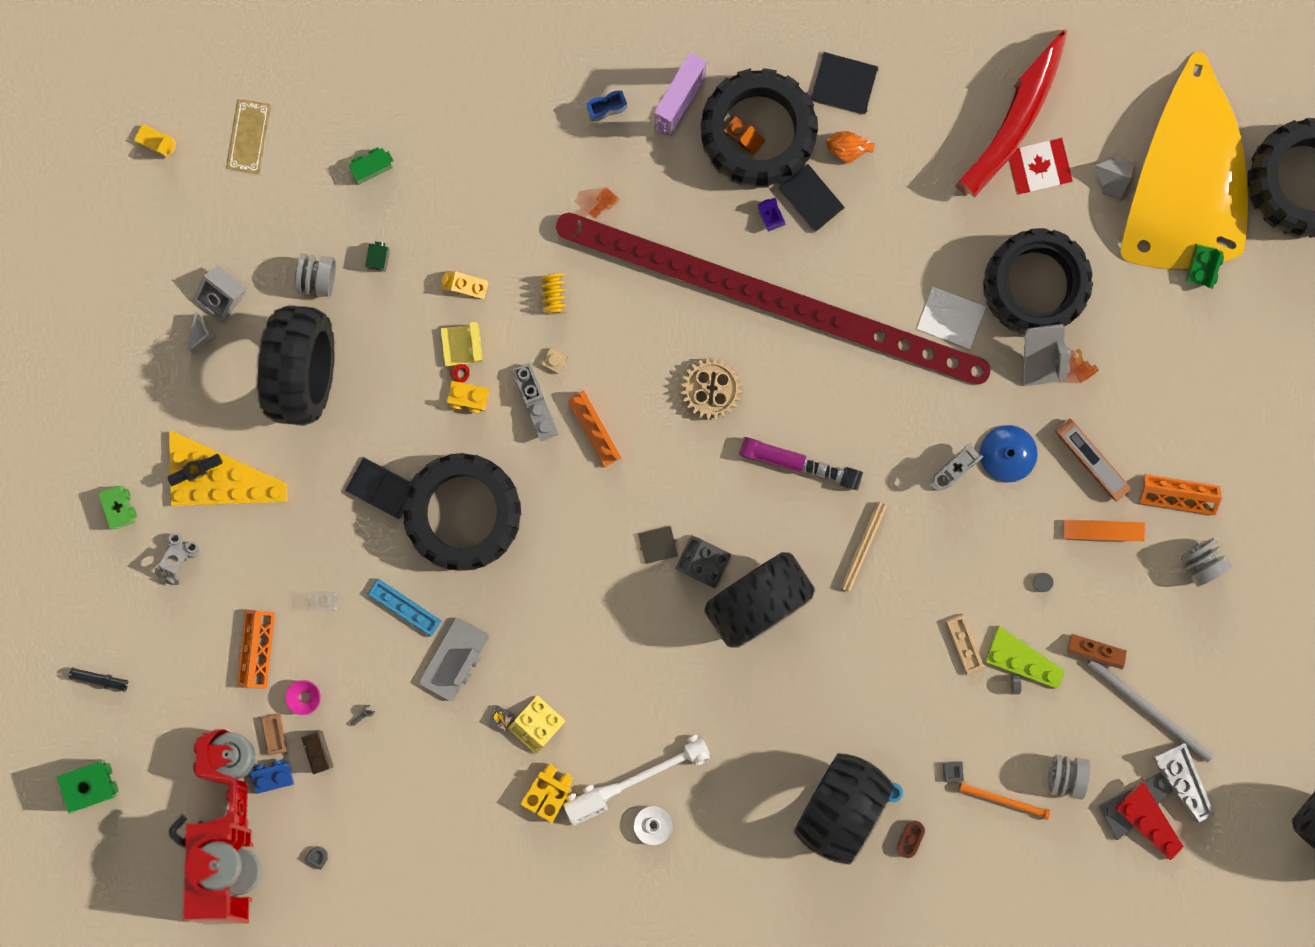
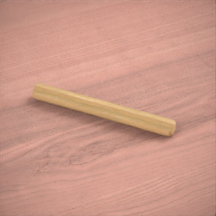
M877 502L842 582L841 589L847 592L851 591L887 505Z

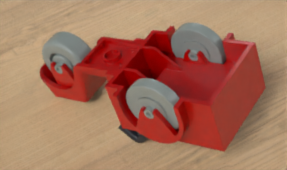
M215 729L209 733H203L194 743L196 762L193 764V772L198 778L229 786V790L226 792L228 810H226L225 816L208 823L200 820L198 823L186 824V836L184 839L176 833L188 820L183 814L170 826L168 831L170 838L176 844L185 848L183 920L201 924H249V908L252 897H232L229 894L244 895L249 893L257 886L261 877V864L256 855L249 850L242 849V847H254V843L251 842L252 830L248 829L247 820L248 786L244 781L238 780L246 776L253 768L255 749L246 737L237 733H231L225 729Z

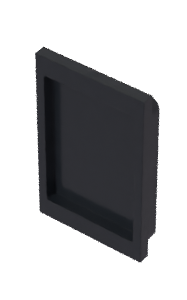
M363 457L345 491L400 520L404 513L402 510L404 496L408 492L410 482Z

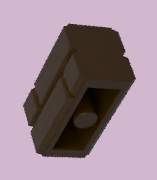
M323 731L301 737L303 745L306 746L305 752L312 774L334 767Z

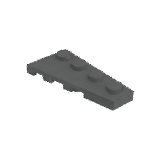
M1161 772L1143 781L1157 804L1173 791ZM1136 786L1098 805L1117 840L1125 835L1133 825L1115 807Z

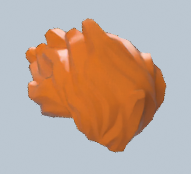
M839 131L826 139L828 150L834 156L843 159L845 164L852 163L866 152L873 153L874 143H869L867 138H862V136H858L850 131Z

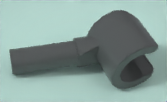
M366 705L363 712L351 724L355 726L366 716L371 717L375 710L371 714H367L365 709L370 705Z

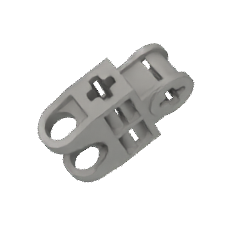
M970 442L932 476L931 486L935 490L949 488L983 458L982 454L979 455ZM939 476L944 478V486L938 485L937 479Z

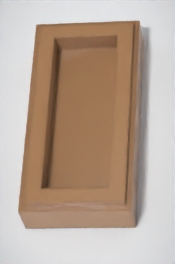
M281 714L262 717L261 723L268 756L288 752Z

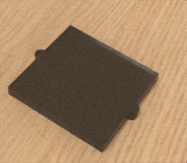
M671 526L638 533L641 543L640 550L643 552L645 564L678 556L675 545L676 539L673 537Z

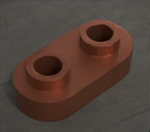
M913 820L907 823L897 845L898 853L902 857L911 858L916 854L925 834V828L921 822ZM912 827H917L918 832L912 833ZM906 844L910 845V849L908 851H904L903 849L904 845Z

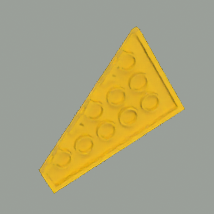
M169 431L170 475L182 470V466L190 461H195L199 458L204 460L215 454H219L223 462L221 465L208 470V474L200 479H195L191 482L186 480L171 486V506L287 502L286 482L174 431ZM193 465L191 467V473L193 475H197L199 473L198 465Z

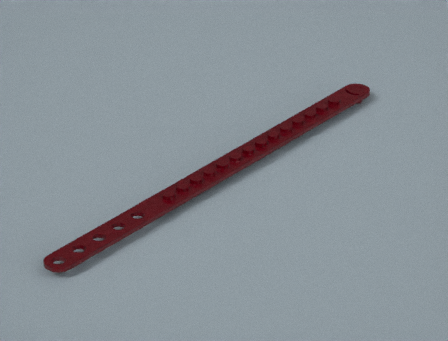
M564 213L557 220L556 231L558 235L571 242L974 385L983 384L990 376V366L982 358L574 213ZM578 221H581V231L577 236L573 237L579 228ZM875 332H884L886 335L885 341L877 342L874 339ZM904 339L910 343L908 351H901L898 344L901 340ZM930 348L934 351L933 359L926 360L923 357L924 349ZM950 357L958 359L959 364L954 369L947 365V360ZM978 365L982 368L983 374L980 377L972 375L971 369L973 366Z

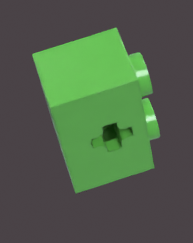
M118 486L98 493L111 530L136 523L135 518H137L135 508L130 505L131 495L128 489H125L124 486ZM118 504H122L123 506L120 508V510H116Z

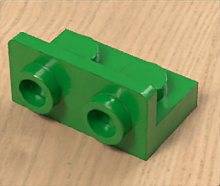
M1196 244L1185 281L1213 289L1214 284L1218 281L1219 268L1224 261V252L1218 248Z

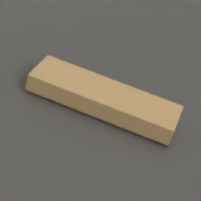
M964 614L946 620V625L966 675L984 669L985 667Z

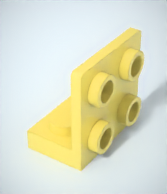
M478 322L469 323L470 325L441 329L445 366L483 362Z
M536 696L507 729L531 751L537 754L565 723V720L539 696Z

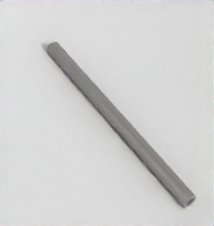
M1092 660L1087 663L1091 669L1181 742L1186 743L1206 762L1211 760L1213 757L1212 753L1102 664Z

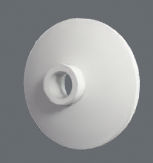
M646 807L635 818V833L645 844H661L669 838L672 832V819L660 807ZM653 821L656 822L657 827L651 828L650 823Z

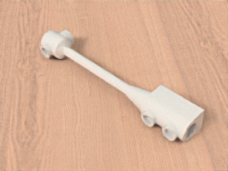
M697 735L688 738V744L685 745L683 753L619 784L615 783L600 788H594L593 785L584 788V794L578 797L576 793L565 798L567 802L563 803L570 822L576 826L609 810L606 802L621 793L622 790L686 759L693 763L695 762L696 765L706 763L710 760V752L703 737L698 738Z

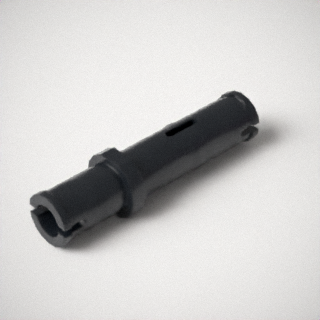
M73 667L69 674H72L69 675L70 680L103 686L107 690L112 688L126 692L128 688L126 685L129 683L128 680L112 677L111 674L102 675Z

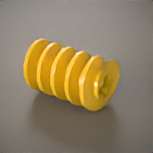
M548 274L541 278V281L546 283L541 286V289L546 290L542 293V297L547 298L542 301V304L547 306L542 309L543 312L548 314L567 313L561 310V308L567 306L561 303V300L566 299V296L560 295V293L566 291V289L560 288V285L565 284V281L560 280L565 274Z

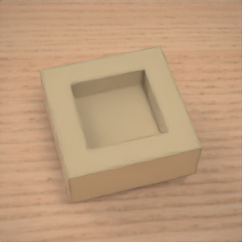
M550 348L542 365L559 374L568 357Z

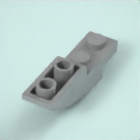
M530 363L513 369V374L540 441L542 442L559 435Z

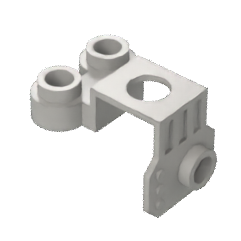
M171 533L167 537V546L169 548L160 561L158 568H155V574L169 585H179L180 580L176 577L178 569L187 558L197 557L200 547L194 541L184 545L182 544V536L180 534ZM176 537L178 541L173 542L171 539ZM194 546L195 550L191 551L188 548ZM169 556H176L178 563L171 566L167 563V558Z

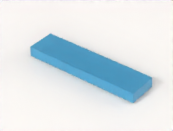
M379 578L367 594L430 637H432L442 620Z

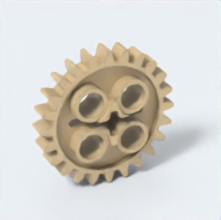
M707 358L705 364L699 360L698 367L692 364L693 371L687 369V373L690 376H683L687 383L681 384L682 387L686 388L681 394L687 395L683 400L684 402H690L687 408H695L693 414L699 411L700 418L707 414V420L710 419L711 415H714V418L717 420L718 414H721L723 418L725 417L724 411L731 414V406L737 408L734 401H741L737 394L743 393L742 390L738 389L743 383L737 382L741 377L740 375L734 376L737 369H729L731 363L724 366L723 359L719 364L717 363V358H714L713 363H710L709 358ZM712 372H715L714 387L717 390L713 392L712 405L709 406L710 390L706 389V387H710ZM701 373H706L709 376V381L701 383L698 380V376ZM720 375L727 377L728 383L726 385L718 384L717 378ZM704 392L707 396L706 401L698 402L696 394ZM716 395H724L726 402L724 404H717L715 401Z

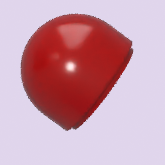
M456 364L451 367L450 377L452 380L463 383L469 378L470 370L467 365ZM462 368L464 376L459 378L458 371Z

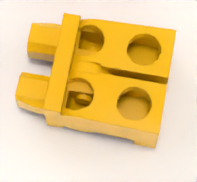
M549 763L543 771H540L520 805L536 813L544 797H547L537 815L553 823L571 789L570 785L573 777L564 772L560 781L553 778L558 768Z

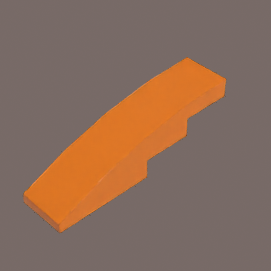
M1064 520V539L1145 542L1146 522Z

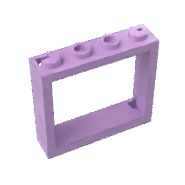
M691 52L654 111V126L657 127L656 130L664 135H671L706 77L707 61Z

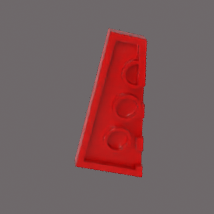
M1142 780L1115 807L1170 861L1184 847Z

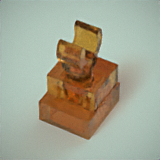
M605 187L596 198L599 203L590 211V214L597 218L604 208L610 210L613 205L617 204L620 198L608 187Z
M1077 348L1078 358H1073L1071 355L1069 360L1078 365L1073 371L1082 383L1096 374L1099 369L1096 365L1091 367L1088 361L1084 362L1082 351Z

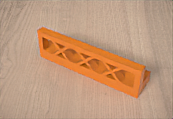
M583 390L578 395L569 399L568 402L604 467L621 459L618 450L585 391Z
M1144 474L1140 504L1216 516L1222 499L1221 488L1217 485ZM1147 492L1154 493L1157 497L1150 499L1146 498ZM1173 496L1176 500L1169 502L1165 498ZM1192 499L1195 503L1188 505L1184 501ZM1207 502L1214 503L1213 508H1206L1203 504Z
M245 609L237 686L267 689L275 612ZM261 615L268 616V623L264 627L261 624ZM264 634L266 641L261 646L259 644V637ZM261 653L264 656V660L259 665L256 661L257 656ZM259 672L262 676L261 684H254L255 675Z

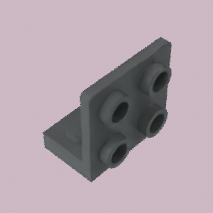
M691 535L675 570L715 588L731 554Z

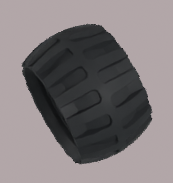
M838 753L807 804L795 827L794 833L815 854L836 863L850 865L871 834L895 786L872 763L860 757Z

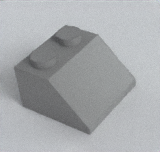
M216 265L204 275L192 300L220 323H223L239 304L247 288Z

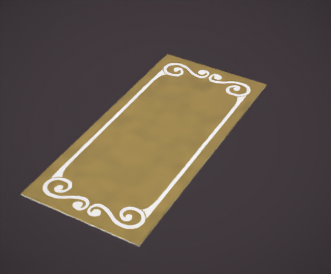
M238 99L227 169L260 174L271 104Z

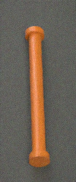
M963 781L960 783L959 793L966 792L1041 816L1044 820L1049 818L1050 809L1048 808L1044 810L966 785V782Z

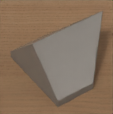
M1115 157L1095 165L1103 193L1121 200L1132 178L1134 163Z
M199 313L194 314L186 349L190 352H195L216 339L204 317Z

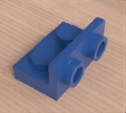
M283 760L274 761L272 766L266 768L264 764L253 767L254 771L249 772V775L252 776L256 794L294 785L290 763H284Z

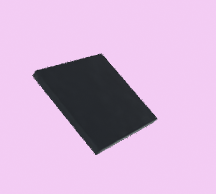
M824 52L811 100L866 114L878 66Z

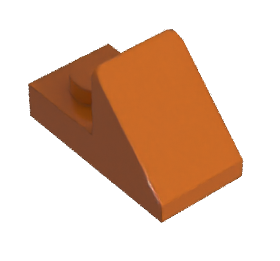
M736 116L724 130L728 136L752 155L755 154L765 141L752 126L749 127Z

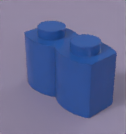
M620 90L610 92L605 97L594 98L586 104L592 121L603 120L609 114H620L627 109L623 91Z

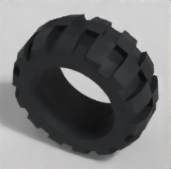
M750 68L737 72V75L729 79L725 78L716 86L713 94L708 97L703 109L700 127L704 152L707 153L711 160L710 163L719 173H723L730 178L729 181L741 186L745 184L754 186V188H767L769 185L781 184L791 179L800 169L802 170L816 144L818 116H816L814 111V103L808 92L805 93L799 87V83L789 75L785 77L776 73L777 70L762 68V70L752 71ZM750 97H766L781 104L789 113L794 126V139L790 146L782 154L769 160H752L738 154L728 143L723 129L724 119L735 104Z
M1306 118L1302 121L1294 120L1282 125L1268 135L1263 143L1257 147L1251 158L1253 162L1252 167L1248 170V186L1252 188L1253 195L1250 198L1255 209L1259 208L1265 216L1263 220L1271 227H1278L1283 230L1284 234L1290 236H1308L1313 238L1315 237V211L1305 210L1294 205L1283 193L1278 178L1281 159L1289 148L1296 146L1315 148V118Z
M288 305L274 310V313L267 320L265 330H263L257 360L256 382L260 408L263 409V414L272 421L281 424L305 426L317 421L321 417L322 411L328 402L335 361L334 332H332V323L327 314L313 307Z
M465 453L450 454L445 457L436 458L426 464V467L419 473H416L410 482V487L406 496H404L402 507L404 512V528L414 545L413 547L422 557H425L434 565L457 571L482 568L498 560L507 551L513 540H515L520 528L519 523L522 515L521 501L511 478L501 467L492 461L478 455ZM467 476L477 478L490 489L497 505V518L491 533L482 542L469 548L459 549L443 543L434 534L428 520V505L433 493L441 484L455 477Z

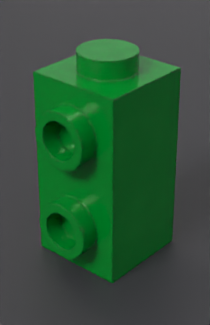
M377 147L368 152L369 155L363 158L358 156L351 160L352 163L349 164V167L359 185L393 168L391 162L394 160L389 151L385 152L383 148L379 149Z

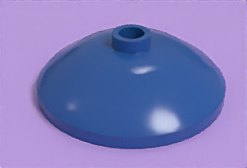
M1004 425L993 429L983 439L980 447V455L982 454L983 456L980 461L984 470L992 478L1001 482L1009 483L1022 480L1031 473L1037 461V446L1034 439L1027 431L1013 425ZM1008 450H1012L1014 452V455L1012 457H1009L1007 455Z

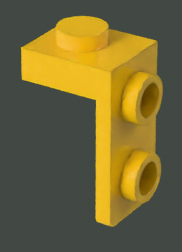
M145 124L141 125L134 139L136 142L167 158L174 152L177 142L171 136L164 135Z
M445 271L441 279V290L458 292L484 299L488 281L456 271Z

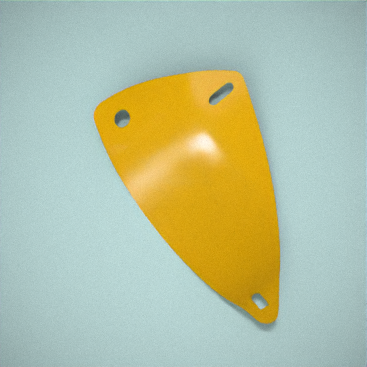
M1202 52L1193 53L1182 71L1165 106L1142 168L1120 250L1123 259L1134 264L1162 269H1189L1196 244L1218 248L1224 252L1223 262L1240 256L1245 249L1248 219V187L1242 140L1230 103L1214 75L1207 56ZM1195 64L1203 66L1199 77L1193 75ZM1221 236L1236 243L1235 249L1218 244L1217 238ZM1139 241H1148L1151 246L1148 252L1139 251L1137 248Z

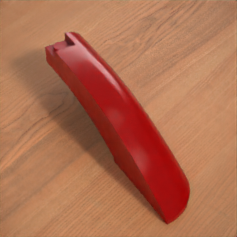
M1066 29L1052 41L1014 85L1016 91L993 141L955 185L966 196L970 194L975 198L1013 155L1032 127L1057 73L1068 32Z

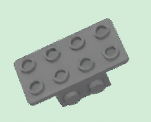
M1062 324L1031 328L1025 331L1023 384L1025 386L1067 381V373H1070L1068 360L1071 359V352L1069 348H1066L1064 342L1065 328Z
M456 618L423 674L420 684L448 701L454 700L462 684L466 685L470 679L471 674L469 671L472 666L476 668L481 659L479 654L489 638L488 634L468 622Z

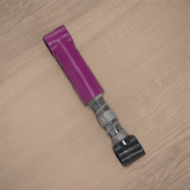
M748 437L743 438L739 456L765 462L800 474L804 470L805 473L810 472L813 475L816 474L817 477H827L829 480L834 479L835 482L840 483V486L856 491L859 489L863 476L862 471L849 467L843 469L834 468L830 464L827 466V463H817L814 459L810 461L804 454L769 445Z

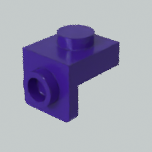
M776 198L766 199L758 204L760 216L768 232L786 225Z

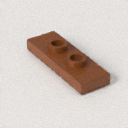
M1071 634L1067 653L1122 670L1125 665L1127 650Z

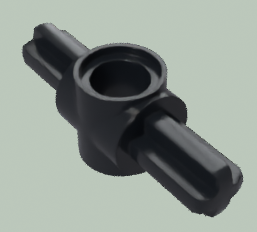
M215 454L204 460L199 458L195 461H190L182 466V470L167 477L168 482L171 486H175L186 480L191 482L195 479H200L208 474V470L223 463L222 458L219 454ZM193 465H198L199 467L197 475L191 473Z

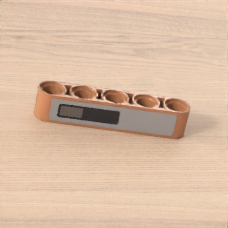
M1069 418L1055 430L1056 435L1115 502L1131 490L1127 482L1073 420Z

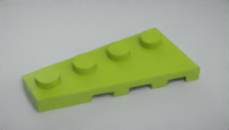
M998 626L985 662L1058 689L1065 671Z

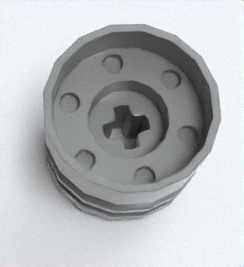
M302 253L295 271L296 293L302 294L305 289L306 294L310 295L313 287H315L317 296L330 298L335 281V258L322 256L319 263L316 264L315 255H311L308 259V255Z
M1215 538L1194 545L1179 558L1182 563L1191 560L1184 566L1186 569L1196 568L1190 577L1197 587L1214 580L1232 567L1225 555L1216 558L1215 555L1221 550V547L1218 546L1211 549L1217 544Z
M1055 754L1048 773L1049 794L1056 795L1058 791L1059 796H1063L1068 788L1070 798L1083 800L1089 784L1090 761L1075 757L1072 765H1070L1068 756H1064L1062 760L1061 755Z

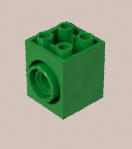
M103 760L56 776L68 814L117 797L116 793L119 792L116 781L112 782L110 774L113 772L110 763H106ZM82 782H86L89 785L88 792L81 790Z

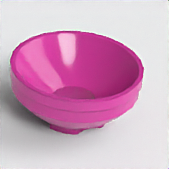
M300 680L291 684L285 696L288 708L298 715L311 714L318 708L321 701L320 690L314 683L307 680ZM303 691L310 694V700L307 703H303L299 698L300 693Z

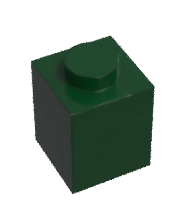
M377 241L374 244L369 243L365 263L366 268L386 272L390 253L386 243Z

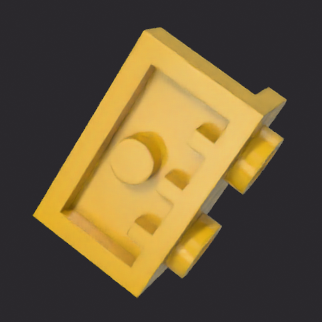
M451 381L446 403L450 404V408L461 410L462 407H467L469 412L480 414L481 410L485 411L490 389Z

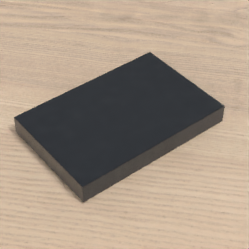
M809 164L779 187L782 194L814 232H817L845 208Z

